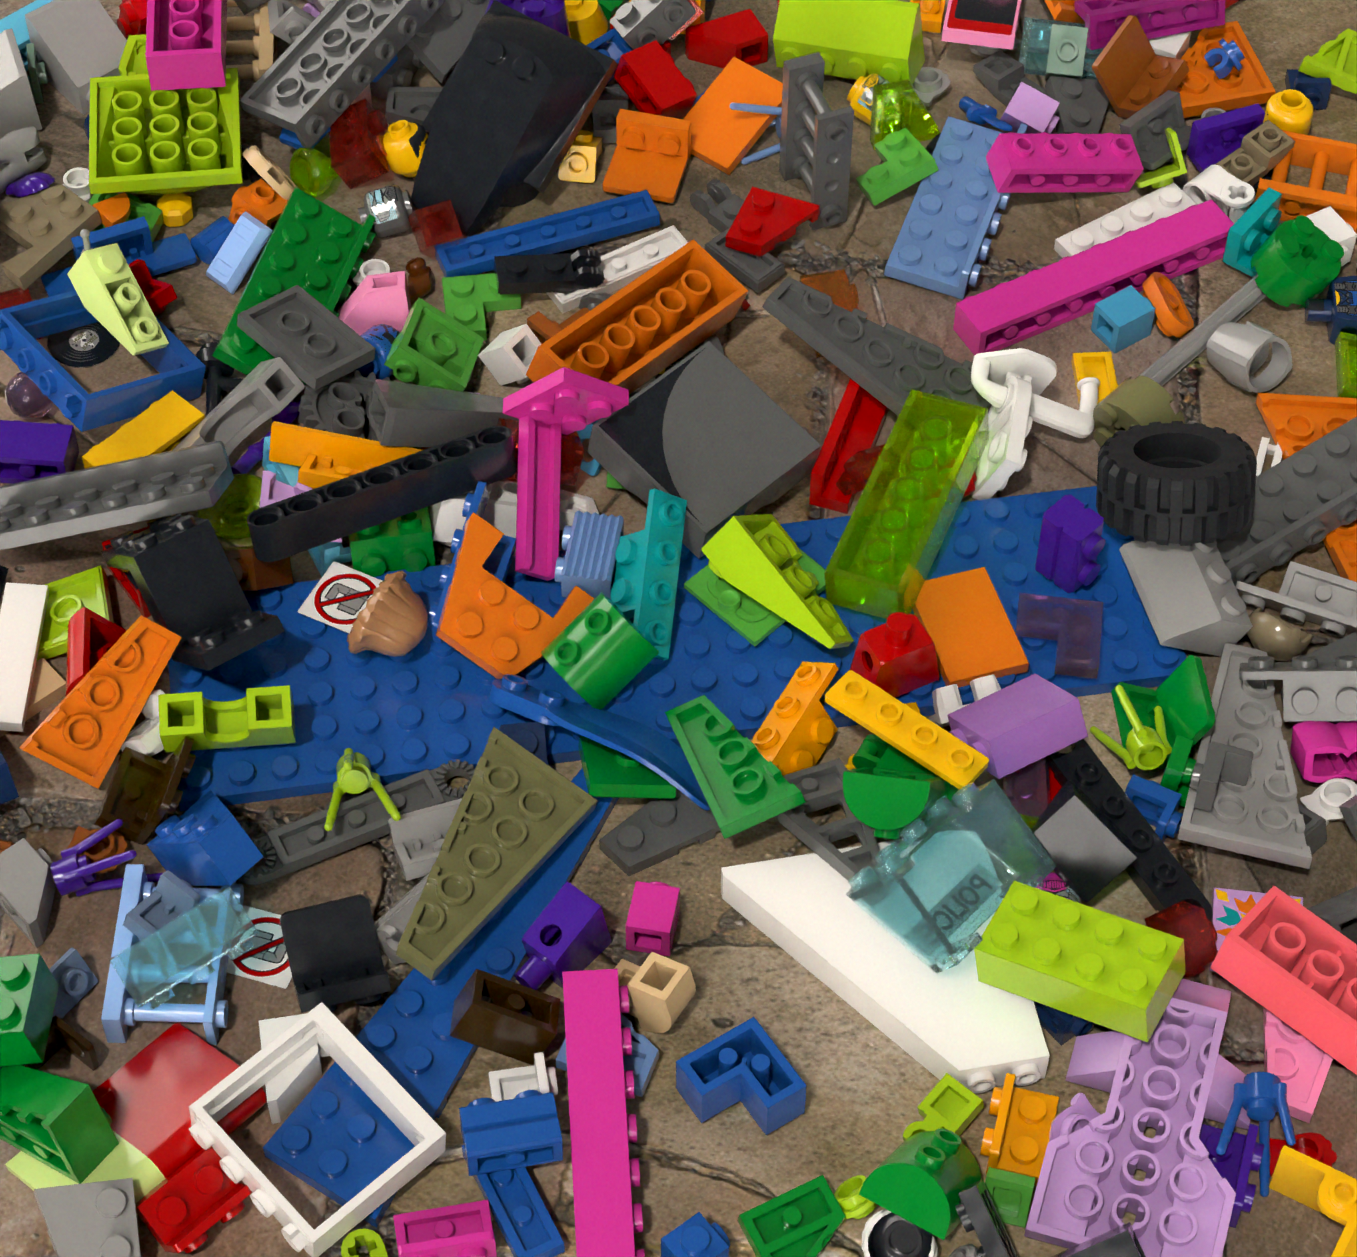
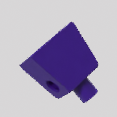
M567 881L523 935L522 943L528 960L514 974L516 980L523 986L538 990L549 978L563 988L562 972L583 971L612 942L602 907Z

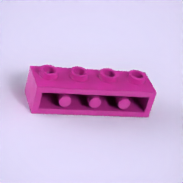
M999 133L986 155V160L998 193L1129 192L1144 170L1131 134Z

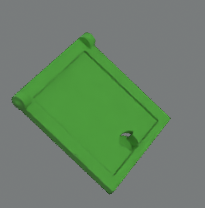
M799 548L802 556L797 561L801 568L806 572L814 573L819 581L815 588L816 593L819 595L825 589L831 590L834 588L838 579ZM706 565L684 583V588L754 647L786 622L785 619L725 581V579L718 577L710 569L709 565Z

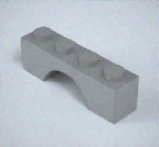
M281 357L260 362L173 450L222 441L229 457L243 439L262 423L280 413L306 386Z

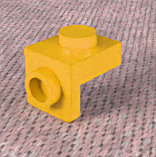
M580 130L559 166V180L593 183L596 179L597 159L602 152L603 137H593V132Z

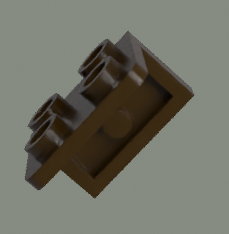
M185 736L166 764L125 747L120 754L94 825L103 828L116 819H122L123 825L115 830V832L122 834L124 838L143 845L152 831L155 832L156 828L167 819L168 814L173 815L179 805L183 791L178 789L181 778H187L196 758V755L190 753L194 739Z

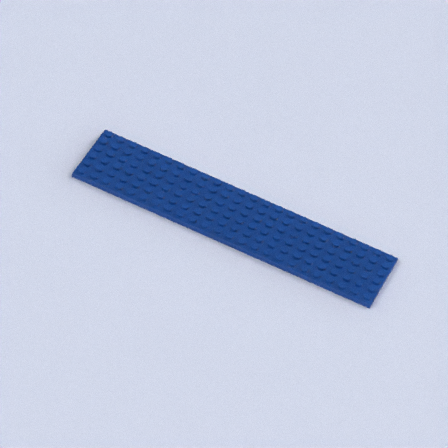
M1097 486L950 503L945 506L942 504L934 508L933 506L780 524L803 552L838 579L834 588L831 590L825 589L818 596L825 598L833 605L854 641L848 647L834 649L827 648L788 621L754 647L684 588V583L708 565L709 559L706 555L698 559L682 543L669 659L661 660L654 657L602 710L646 725L668 737L681 748L665 712L705 695L734 724L735 729L744 738L752 739L802 661L835 663L839 670L819 701L837 728L859 725L825 702V694L850 670L860 635L867 630L885 624L888 616L892 613L914 614L906 596L908 584L985 567L1029 662L1027 672L996 678L1001 689L1033 674L1041 676L1075 697L1111 693L1119 682L1145 688L1159 687L1186 659V655L1183 649L1160 645L1119 550L1124 544L1134 541V536L1121 535L1117 533L1115 528H1110L1104 522L1101 537L1105 539V545L1097 557V564L1101 566L1100 572L1091 584L1087 586L1083 584L1074 593L1065 592L1054 584V579L1049 580L1035 570L1043 513L1064 495L1069 494L1085 504V509L1091 508L1098 513L1096 508ZM567 550L559 551V557L565 558ZM513 556L505 584L548 615L554 617L566 597H562L561 582H555V579L546 581L516 572V556ZM444 565L425 567L422 571L408 572L405 569L387 571L375 578L384 581L386 574L404 571L407 574L405 580L409 583L412 590L420 596L426 606L427 613H429L432 602L439 603L443 591L439 589V580ZM320 580L296 582L261 590L243 591L252 611H261L262 613L278 616L284 632L209 671L175 662L172 657L168 661L170 694L203 692V696L208 700L225 702L244 698L246 696V688L290 685L294 701L296 743L190 751L191 754L196 755L189 775L186 779L181 778L178 789L183 791L179 802L180 811L189 809L210 790L225 806L333 792V784L337 781L336 765L340 757L344 755L346 748H351L354 752H359L367 757L371 765V772L380 775V781L383 786L426 769L429 771L444 763L448 764L450 760L452 762H456V759H459L460 762L465 760L469 765L472 764L475 769L480 756H482L493 727L499 730L503 724L536 721L493 704L488 697L492 682L496 678L443 641L442 644L433 642L432 627L427 626L424 638L404 656L393 657L371 650H364L357 654L350 653L348 649L349 643L347 642L349 633L298 613V609ZM634 618L629 619L632 623L634 622ZM544 657L517 675L526 679L528 686L538 690H555L565 695V700L592 707L553 669ZM939 671V680L895 698L904 704L916 702L921 715L932 716L935 714L932 691L946 685ZM970 685L958 688L963 705L975 702ZM544 724L548 764L580 761L578 745L579 738L582 735L562 726Z

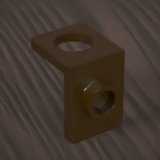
M55 1015L52 1018L43 1063L23 1064L22 1066L39 1070L62 1047L93 1071L99 1067V1062L92 1043Z

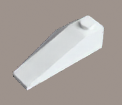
M510 476L504 482L497 481L487 485L488 502L483 519L504 533L505 536L516 538L518 478ZM560 489L559 530H564L565 525L572 526L575 512L579 510L582 513L588 511L590 514L595 512L599 514L593 498ZM475 490L428 506L433 541L451 546L455 530H463L466 517L462 516L465 498L468 493L474 494Z

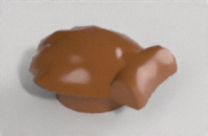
M78 826L66 849L76 846L100 829L89 831ZM114 831L79 856L87 855L91 863L124 853L128 844L122 834ZM118 865L98 871L95 874L112 872L116 870Z

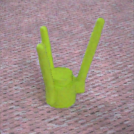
M1117 685L1115 691L1133 727L1127 735V750L1096 726L1090 727V733L1121 757L1128 769H1133L1136 766L1142 770L1155 769L1163 764L1167 755L1172 751V747L1167 740L1163 710L1160 706L1154 708L1156 730L1142 725L1124 688L1121 685Z
M346 748L344 755L340 757L336 765L337 781L333 784V794L324 829L326 831L333 829L341 798L345 792L358 794L365 791L368 787L374 789L393 820L399 821L401 814L381 784L380 775L371 772V765L367 757L359 752H354L351 748Z

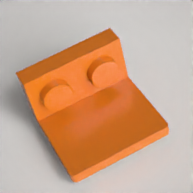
M619 109L616 117L617 146L603 181V191L628 195L647 190L652 200L673 203L691 155V121Z

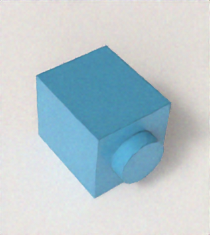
M1130 285L1095 303L1091 331L1115 354L1151 335L1156 308L1153 307L1148 298L1142 296Z

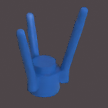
M1252 1072L1244 1077L1243 1083L1234 1084L1233 1101L1221 1132L1216 1152L1218 1155L1225 1154L1243 1106L1249 1118L1259 1121V1143L1264 1144L1259 1167L1260 1195L1267 1197L1269 1195L1270 1120L1275 1117L1277 1111L1279 1112L1287 1144L1290 1146L1294 1145L1296 1139L1286 1099L1287 1084L1282 1083L1280 1078L1272 1073Z

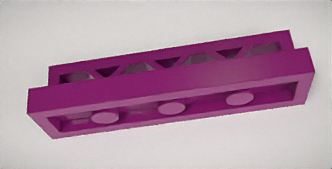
M1225 0L1075 1V12L1085 21V27L1088 28L1086 46L1090 50L1105 48L1128 15L1137 17L1148 39L1225 25Z

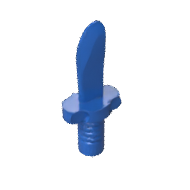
M968 96L960 100L959 108L966 112V117L969 121H974L977 124L989 123L1001 130L1012 131L1010 124L996 118L997 110L987 104L981 105Z

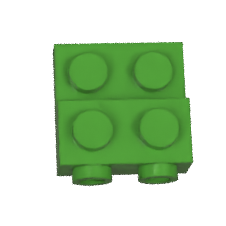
M418 298L410 309L402 331L394 339L384 365L393 370L394 376L399 381L463 392L469 381L484 338L423 299Z

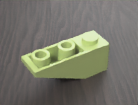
M114 243L84 251L67 273L83 306L133 356L167 347L169 342L118 244Z

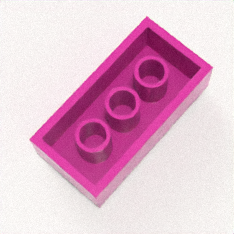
M147 0L145 57L151 91L226 87L227 0Z

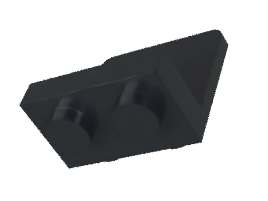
M362 894L287 911L281 915V930L301 1013L311 1011L321 1002L331 1012L338 1008L337 1004L355 1000L356 1004L372 1003L382 998L381 993L391 991L388 973L382 962L370 903L366 896Z

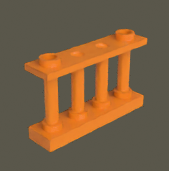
M1282 130L1295 140L1294 147L1274 167L1271 180L1260 178L1255 201L1269 187L1281 193L1282 196L1278 209L1282 211L1281 221L1294 220L1300 215L1308 216L1331 206L1346 223L1352 226L1357 234V144ZM1289 165L1312 169L1308 187L1286 183ZM1326 172L1348 176L1345 194L1323 190Z

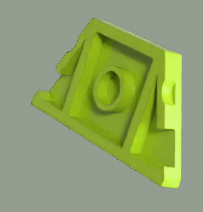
M1348 28L1340 33L1336 40H1329L1320 47L1318 53L1312 57L1309 55L1305 56L1298 71L1315 78H1330L1332 85L1340 87L1344 91L1357 94V32Z

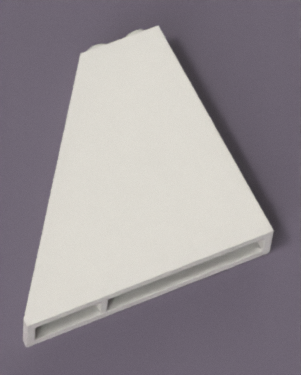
M981 827L877 843L883 868L891 878L893 886L890 893L883 900L872 904L863 902L851 883L816 853L721 868V895L725 902L939 1080L948 1073L973 1093H984L996 1086L1004 1085L1006 1073L1015 1074L1014 1084L1018 1086L1030 1085L1039 1079L1045 1078L1050 1055L1034 1001L978 981L974 948L1003 900ZM861 845V846H855V847H849V848H842V849H838V850H839L841 853H843V852H846V851H849V850H852V849H856V848L862 847V845ZM976 874L992 889L989 891L983 886L979 890H974L969 886L968 881ZM975 879L972 884L978 886L980 882ZM967 887L973 890L978 896L977 904L968 906L961 902L957 895L959 889ZM963 891L961 893L962 898L967 902L972 903L974 901V896L970 892ZM952 896L969 910L959 922L941 908L944 905L957 917L964 911L950 899ZM936 912L944 913L951 919L953 927L949 931L940 930L941 927H948L949 923L944 917L937 916L935 918L936 923L933 924L931 920L933 914ZM926 921L930 922L944 935L936 944L932 943L938 936L936 932H933L929 937L925 935L931 929L929 926L921 932L918 930Z

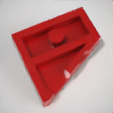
M752 186L726 234L725 247L761 257L774 249L777 243L786 241L795 235L796 227L803 222L809 220L813 223L818 220L820 205Z

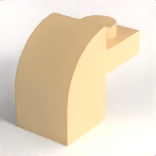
M654 952L650 953L641 966L621 959L614 968L618 969L619 986L627 985L629 1013L627 1014L638 1018L641 1029L648 1032H667L696 992L695 982L689 966Z

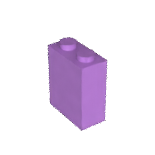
M1037 674L1024 678L947 715L952 730L949 733L988 757L989 764L985 770L998 779L1088 737L1079 699Z

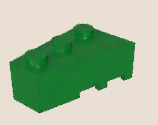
M22 1065L3 1066L0 1069V1139L81 1184L119 1144L110 1127L112 1118L100 1107L89 1084Z

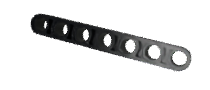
M505 426L487 427L258 508L247 517L255 557L263 562L278 561L476 489L478 481L486 482L489 485L514 475L518 470L512 431Z

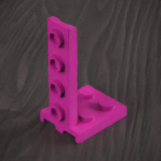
M562 367L503 398V414L519 419L516 572L546 581L554 579L556 561L559 557L561 433L569 435L575 431L583 430L587 425L601 418H607L613 412L629 405L628 389Z

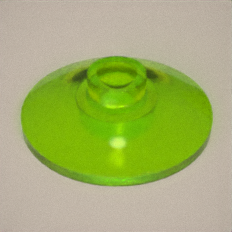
M233 474L234 479L215 505L199 509L197 514L198 518L209 519L216 536L226 539H243L251 537L247 517L252 511L260 508L262 478L249 474Z

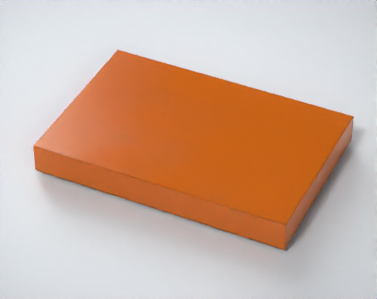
M733 57L683 118V120L691 121V154L730 175L777 117V115L731 110L730 104L747 103L782 107L783 83Z
M985 567L907 585L906 596L914 614L935 644L938 669L946 686L957 684L959 688L970 685L969 682L974 679L992 674L999 678L1028 671L1029 662Z

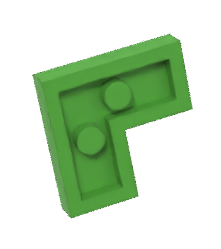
M905 127L900 131L888 134L885 139L874 144L879 158L884 163L871 167L865 174L857 177L856 181L860 190L875 206L939 169L932 155Z
M495 273L442 278L445 314L483 337L484 340H487L484 312L521 309L520 294L500 295L498 293Z

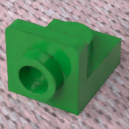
M1177 735L1160 785L1182 794L1179 805L1185 807L1196 759L1188 757L1194 740Z

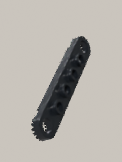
M1082 739L1069 745L1072 750L1069 753L1054 752L1042 758L1055 773L1054 777L1061 786L1071 779L1132 841L1137 858L1125 868V871L1153 908L1158 910L1165 918L1166 923L1170 925L1169 929L1175 930L1176 935H1184L1183 938H1188L1189 936L1195 938L1197 935H1202L1213 917V910L1209 901L1127 794H1125L1087 742ZM1186 905V908L1191 906L1192 910L1195 908V912L1199 913L1198 917L1200 920L1197 922L1184 920L1178 912L1179 907L1182 908Z

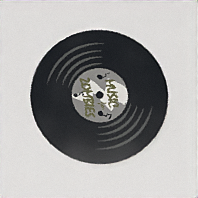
M100 322L49 335L47 340L49 353L56 361L66 366L80 368L104 362L116 352L120 345V342Z

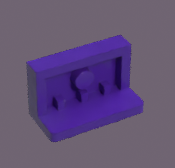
M1257 103L1193 121L1187 155L1198 171L1201 173L1210 165L1218 163L1240 148L1243 137L1263 124L1264 110Z

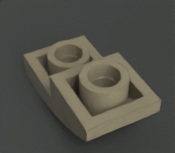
M1267 120L1245 135L1242 139L1241 147L1216 163V165L1221 166L1231 175L1253 186L1294 147L1295 140L1270 120Z

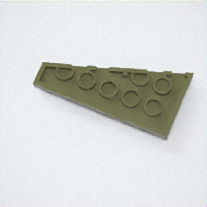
M493 727L471 782L462 797L442 843L440 853L428 875L419 901H417L400 939L396 955L432 981L595 810L597 799L500 730Z

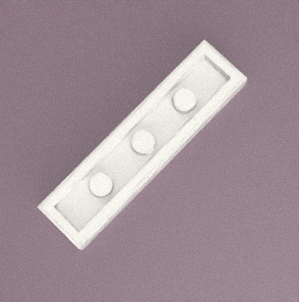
M672 225L600 256L601 263L598 268H601V271L603 270L605 279L601 286H597V288L574 289V291L546 293L563 314L579 307L582 296L589 293H612L625 287L688 242L676 227Z
M8 582L5 585L0 610V730L24 731L49 598L48 585Z

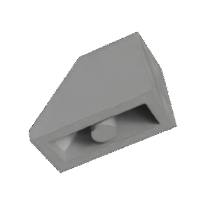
M23 838L0 853V907L37 948L44 943L56 892L50 864L53 862L42 848L35 851Z

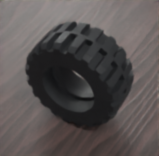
M1159 421L1150 422L1149 425L1145 426L1140 424L1130 426L1127 431L1120 430L1112 437H1109L1100 448L1097 467L1096 508L1099 515L1104 518V522L1110 528H1115L1117 533L1121 535L1134 536L1135 540L1154 541L1158 545L1167 546L1169 543L1180 544V546H1192V543L1199 542L1202 544L1214 543L1215 539L1218 538L1224 540L1231 537L1234 532H1240L1253 516L1257 458L1250 445L1243 441L1240 436L1235 433L1228 434L1225 429L1219 427L1210 428L1206 427V424L1195 422L1194 424H1184L1183 421H1172V423H1161Z

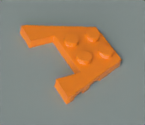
M473 512L465 523L462 544L457 553L455 570L451 584L448 587L436 636L496 679H502L505 674L519 675L543 657L541 651L595 598L578 586H575L554 617L548 615L482 567L504 533Z

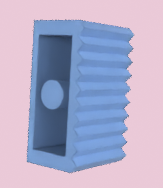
M579 510L575 512L572 526L565 525L562 536V550L567 551L565 558H557L554 576L555 582H561L562 597H567L570 591L575 586H578L593 598H596L602 592L611 600L610 594L614 584L617 562L615 553L619 544V537L624 536V518L622 516L615 517L612 514L607 516L604 513L599 515L596 512L590 514L588 511L582 513Z

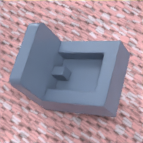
M167 870L160 876L156 890L126 914L123 926L158 952L192 923L200 901V895L188 882L179 879Z

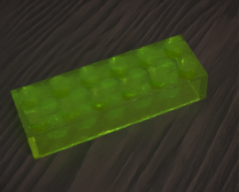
M911 389L824 572L826 596L831 604L885 619L895 612H903L907 615L911 613L988 443V408Z

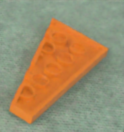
M1258 393L1255 402L1275 444L1277 445L1278 442L1283 452V460L1357 417V398ZM1356 519L1351 524L1341 525L1334 529L1323 539L1340 577L1357 582Z

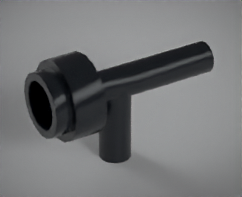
M218 342L202 345L195 355L206 366L204 379H207L205 417L222 401V392L230 393L244 379L231 377L234 373V368L212 356Z

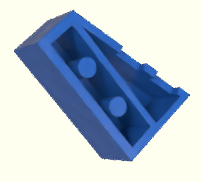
M211 790L179 817L174 815L162 822L155 830L157 836L147 844L166 871L169 870L191 886H231L264 857L232 813Z

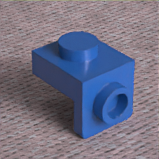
M1133 774L1126 787L1125 794H1127L1146 821L1156 827L1155 833L1163 843L1167 836L1175 838L1183 813L1178 812L1182 794L1165 788L1155 781L1146 780Z

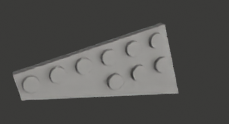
M1225 642L1211 698L1215 711V723L1201 739L1196 762L1205 763L1211 741L1245 749L1254 754L1246 786L1220 780L1211 812L1194 808L1197 790L1189 788L1178 839L1310 869L1312 855L1304 835L1305 823L1297 803L1296 796L1298 791L1287 741L1283 739L1281 730L1282 718L1280 710H1277L1274 682L1273 680L1239 679L1240 663H1248V658L1268 656L1267 652Z

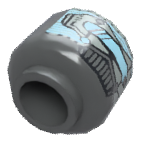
M396 184L367 192L364 196V207L358 208L362 223L369 214L376 218L371 229L378 238H386L406 232L411 228V220L416 219L415 209L408 190L402 191Z

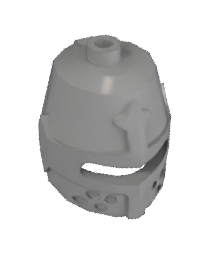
M1249 321L1246 324L1227 322L1220 325L1208 339L1206 345L1208 362L1226 377V381L1251 393L1266 392L1274 388L1286 377L1293 366L1291 349L1288 343L1270 330ZM1271 342L1272 359L1267 368L1255 378L1254 373L1268 358L1269 343Z

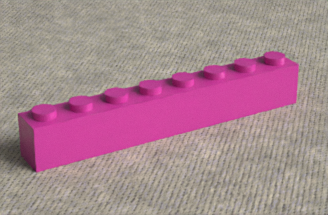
M1212 199L1198 205H1192L1169 217L1160 218L1142 228L1128 231L1110 241L1096 244L1078 254L1064 257L1051 265L1032 270L1019 278L1006 283H1000L987 291L964 298L956 303L953 330L974 355L999 351L1093 312L1095 303L1130 285L1138 292L1144 291L1142 283L1154 272H1160L1168 279H1173L1223 258L1228 232L1234 223Z
M618 969L562 972L576 1256L645 1257L644 1249H635L634 1233L643 1232L642 1205L641 1203H632L631 1187H640L639 1158H629L628 1143L637 1142L636 1114L626 1113V1099L635 1098L633 1070L624 1071L623 1056L632 1055L630 1027L621 1028L620 1014L629 1013L627 985L619 986Z

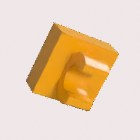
M910 0L912 3L920 4L922 31L941 33L946 0Z

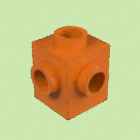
M259 179L249 186L244 185L234 193L231 199L233 204L228 220L236 224L239 217L246 211L273 230L287 200L283 199L263 179Z

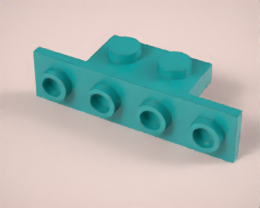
M654 488L649 490L645 529L619 537V544L615 553L617 560L615 578L610 596L612 602L628 619L634 618L633 624L660 652L655 658L666 660L669 659L687 500Z

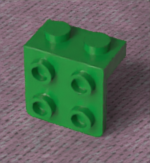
M428 507L349 535L353 569L372 577L381 576L387 571L405 569L408 572L422 571L425 567L436 566Z
M1189 655L1156 690L1124 682L1117 684L1124 688L1142 725L1156 730L1154 708L1156 706L1162 708L1167 740L1172 748L1177 735L1194 740L1193 747L1215 723V711L1211 702L1207 677L1202 660L1198 656ZM1114 687L1111 694L1122 746L1127 750V735L1133 727ZM1170 754L1167 755L1163 764L1157 768H1166Z

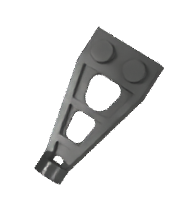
M840 758L783 775L790 784L793 783L802 792L806 803L775 816L778 822L847 879L863 902L872 904L883 900L890 893L893 882L883 868V862L872 827L865 825L857 819L845 801L843 773L848 769ZM840 804L843 807L846 818L819 826L805 814ZM857 835L862 847L841 853L831 842Z

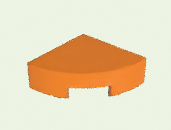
M125 192L92 205L98 210L102 224L105 227L126 222L131 214L130 199Z

